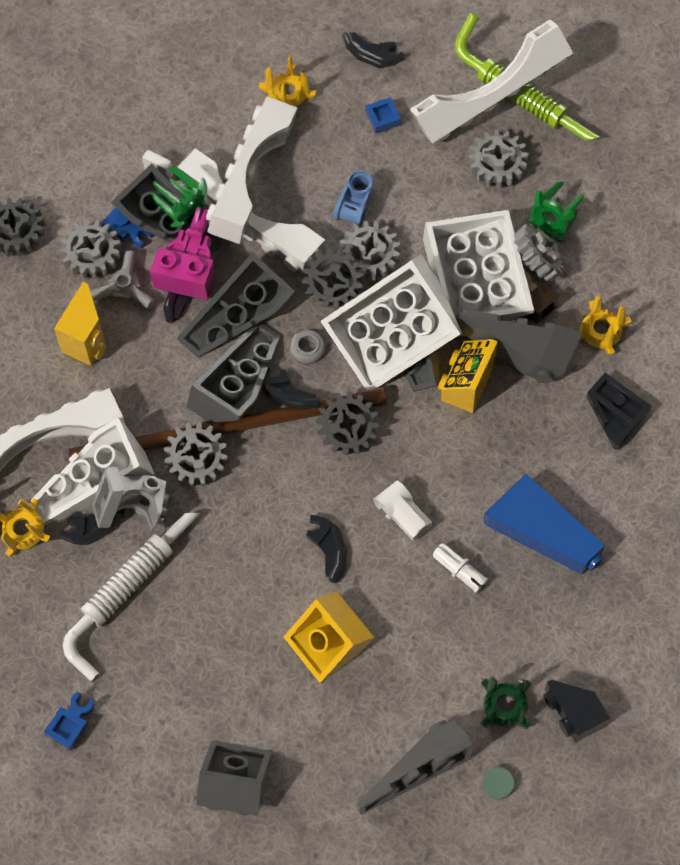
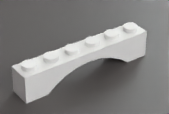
M548 20L526 35L523 45L512 63L490 83L463 94H433L410 110L432 144L436 141H443L450 135L451 131L459 126L468 125L479 113L493 109L497 102L504 97L515 95L520 91V87L529 81L534 82L540 79L544 72L551 67L562 65L573 52L559 26L552 20Z
M266 96L262 106L257 105L252 121L255 122L253 125L248 124L243 137L245 143L244 145L239 144L235 152L234 159L236 163L235 165L229 164L225 174L227 182L226 184L221 183L215 197L218 201L216 205L211 203L206 215V220L210 221L208 233L240 244L249 224L253 207L247 193L246 175L261 156L274 148L285 145L293 127L298 107Z
M195 148L178 168L199 183L202 178H205L207 193L204 197L205 205L203 208L208 210L211 203L216 205L218 201L215 199L219 185L223 184L219 176L217 163ZM174 174L175 180L177 182H179L185 188L191 189L177 175ZM251 213L249 224L243 235L249 241L256 240L260 243L262 249L268 255L280 257L289 270L293 272L298 270L303 275H305L302 272L303 267L311 266L307 262L308 257L317 258L315 253L317 249H320L323 253L326 252L325 239L304 224L273 222L258 217Z
M110 388L96 390L85 399L78 402H68L55 412L40 414L34 421L25 425H15L9 428L6 433L1 434L0 472L21 451L38 442L68 435L90 437L94 431L118 417L124 422L123 415Z

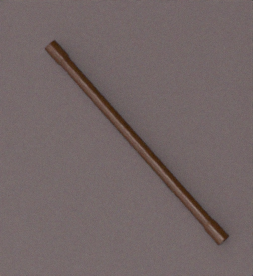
M384 387L352 394V399L355 400L360 394L363 395L361 403L365 404L371 401L373 403L371 407L387 404ZM336 398L330 399L333 402L337 401ZM321 400L318 408L302 410L285 407L244 415L236 421L202 424V429L206 430L211 425L213 426V436L218 433L223 435L320 416L323 414L318 411L319 408L327 409L329 406L325 400ZM347 403L349 410L359 408L354 404ZM337 407L334 408L331 413L338 412ZM186 427L179 428V429H181L182 432H183V431L186 430ZM175 429L137 436L135 439L143 450L171 445L167 440L168 436L176 438L177 434ZM197 436V439H203V438H204V437H201V436ZM85 445L69 448V456L71 457L75 452L78 454Z

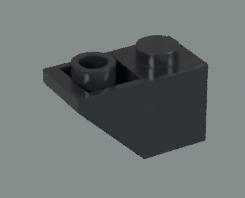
M553 679L546 683V693L543 694L544 700L550 710L556 709L561 717L559 725L566 737L572 736L576 743L608 726L610 717L594 691Z

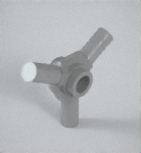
M125 252L122 270L117 271L108 281V285L90 291L93 302L113 295V297L134 298L147 309L153 306L155 300L140 290L139 282L135 272H133L136 258L135 252Z

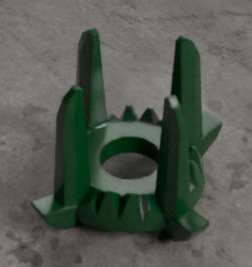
M493 677L489 681L485 678L481 682L487 691L483 703L484 712L487 717L481 722L485 728L491 723L501 727H511L519 724L525 729L531 726V723L526 719L528 701L525 692L532 685L528 680L521 679L517 686L510 683L497 684V680ZM502 696H509L514 700L515 707L509 712H504L497 706L498 699Z

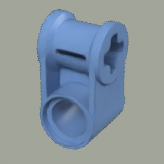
M355 171L349 176L343 193L336 203L333 213L334 220L343 219L355 223L361 228L373 197V180L369 173ZM357 186H365V187H366V189L361 190V191H360V190H356V189H354V188H356Z

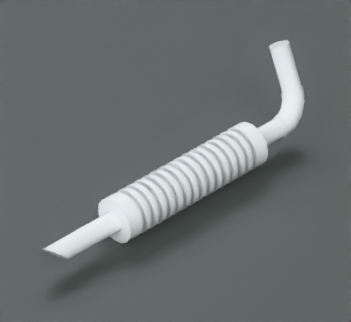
M200 513L183 514L161 538L153 534L147 540L148 543H144V547H141L131 557V560L129 559L127 564H124L123 568L118 570L119 573L116 572L114 574L115 577L112 576L110 581H107L106 585L101 587L102 590L99 589L97 591L98 594L93 595L94 599L90 598V603L86 602L80 608L84 616L65 635L63 651L68 661L91 682L99 675V672L77 651L76 643L79 637L93 623L97 627H101L106 621L105 618L108 619L110 614L112 615L114 610L119 608L118 605L121 606L123 604L122 601L125 602L127 597H130L131 593L136 591L135 588L138 589L140 587L139 584H143V580L148 579V576L156 570V567L158 568L160 563H163L164 559H167L173 553L169 545Z

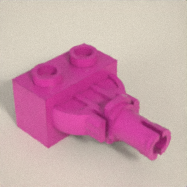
M196 208L190 228L186 229V232L180 230L177 239L170 242L165 249L158 248L150 270L154 288L208 301L216 273L209 250L212 240L209 236H205L210 222L206 220L207 209H204L203 214H201L202 208Z

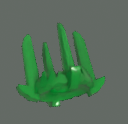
M172 166L169 169L191 189H187L176 180L168 178L182 193L183 197L181 199L177 198L155 181L153 184L156 189L174 206L172 207L156 193H152V197L155 203L174 220L170 226L181 227L187 223L186 219L195 212L196 208H203L205 205L204 197L207 193V182L205 178H202L199 183L180 168Z
M562 181L556 182L544 194L542 191H536L535 204L531 210L532 216H528L530 224L536 225L541 231L551 235L555 241L559 242L567 240L564 234L576 219L578 209L576 208L584 198V195L580 194L564 210L560 208L561 203L556 204L559 198H552L564 185ZM551 212L556 217L557 222L550 220L547 217V213Z

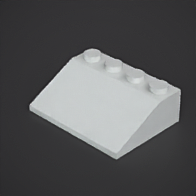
M509 210L425 223L423 242L428 263L442 287L454 316L463 309L497 314L501 317V321H511L534 312L520 253L517 251L518 246L514 243L516 238L514 237L515 233ZM461 333V334L458 335L457 337L466 336V335L463 334V333Z
M422 254L321 320V323L366 390L381 386L462 333L436 275Z

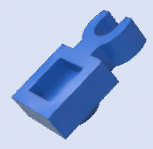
M116 207L101 223L102 227L109 224L111 232L116 231L118 238L123 242L130 236L134 245L141 249L144 247V243L138 237L142 234L150 238L153 237L152 233L132 224Z
M78 691L71 697V708L69 711L60 707L44 731L45 736L70 751L88 726L87 722L82 719L83 716L91 714L95 708L93 700H90L85 707H79L78 702L81 700L82 695Z

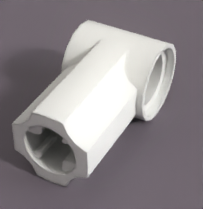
M397 480L373 499L376 507L379 510L382 508L387 514L385 517L387 519L392 518L412 541L420 538L432 526L431 520L413 502V498L407 488Z

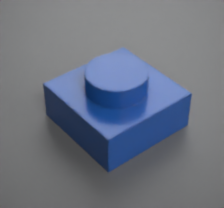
M391 97L365 106V112L375 133L401 125V118Z

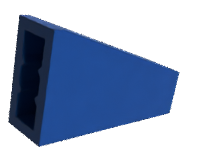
M527 474L514 484L484 514L483 523L488 527L580 574H583L588 568L593 571L604 559L601 555L605 545Z

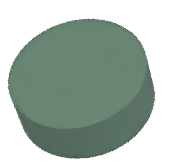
M502 767L488 770L483 778V790L491 799L503 800L512 793L514 787L512 774Z

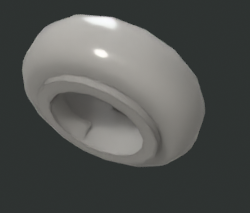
M300 331L292 338L290 351L297 361L305 364L314 363L323 356L325 342L322 336L315 331ZM304 341H311L316 345V348L311 352H304L299 348V345Z

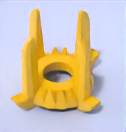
M288 56L287 73H279L273 78L272 68L269 67L265 71V83L259 82L258 86L260 90L268 93V97L295 107L302 104L305 99L314 98L316 95V90L309 89L306 74L303 72L300 73V76L295 74L296 65L293 64L291 56ZM285 84L294 86L295 91L290 95H286Z
M598 295L595 297V300L589 302L590 313L582 321L579 330L581 332L580 340L584 339L595 348L605 349L606 353L610 355L615 353L613 346L620 340L622 328L629 325L632 321L630 316L626 317V308L624 306L619 308L617 316L608 309H600L601 296ZM601 321L609 325L608 332L606 334L597 333L594 330V324Z
M35 498L32 499L31 503L21 499L18 502L21 508L12 510L7 516L0 512V522L3 523L2 541L8 547L5 555L11 557L16 553L17 549L31 548L40 540L48 543L51 536L44 533V521L37 512L39 500ZM20 520H27L30 525L25 524L29 531L24 535H17L15 533V525Z

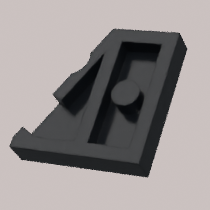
M606 372L587 392L586 397L608 440L616 451L650 412L652 407Z

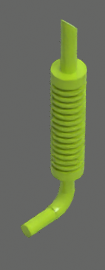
M470 12L457 35L455 51L463 63L478 71L477 79L484 84H488L503 73L506 68L491 58L483 62L468 51V38L480 18L477 14ZM529 83L520 87L518 93L508 97L509 100H512L515 104L517 103L518 106H521V108L530 112L535 117H539L540 120L546 124L548 123L554 129L562 125L585 141L600 137L568 117L569 108L555 101L550 96H546L544 92L539 89L537 90L536 87Z

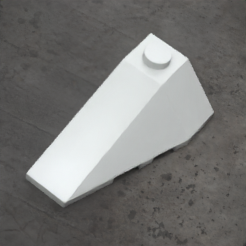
M118 417L94 431L87 439L89 442L78 454L75 452L69 458L71 462L62 472L55 474L33 497L39 500L37 512L41 515L44 526L91 507L106 467H117L120 476H155L145 451L121 418Z

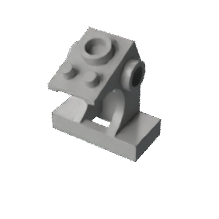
M106 467L92 502L98 528L110 527L114 516L119 510L130 508L134 509L137 514L145 516L150 531L154 532L156 525H162L163 518L160 516H166L167 513L166 507L169 494H165L166 481L149 475L120 476L117 467Z

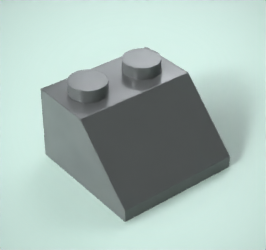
M211 741L199 772L196 805L205 806L211 810L222 809L237 812L241 815L251 814L258 816L263 801L272 751Z

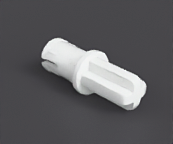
M445 543L440 544L435 549L433 557L453 573V578L458 577L474 593L477 594L483 588L479 584L485 585L488 578L468 563V558L463 559Z

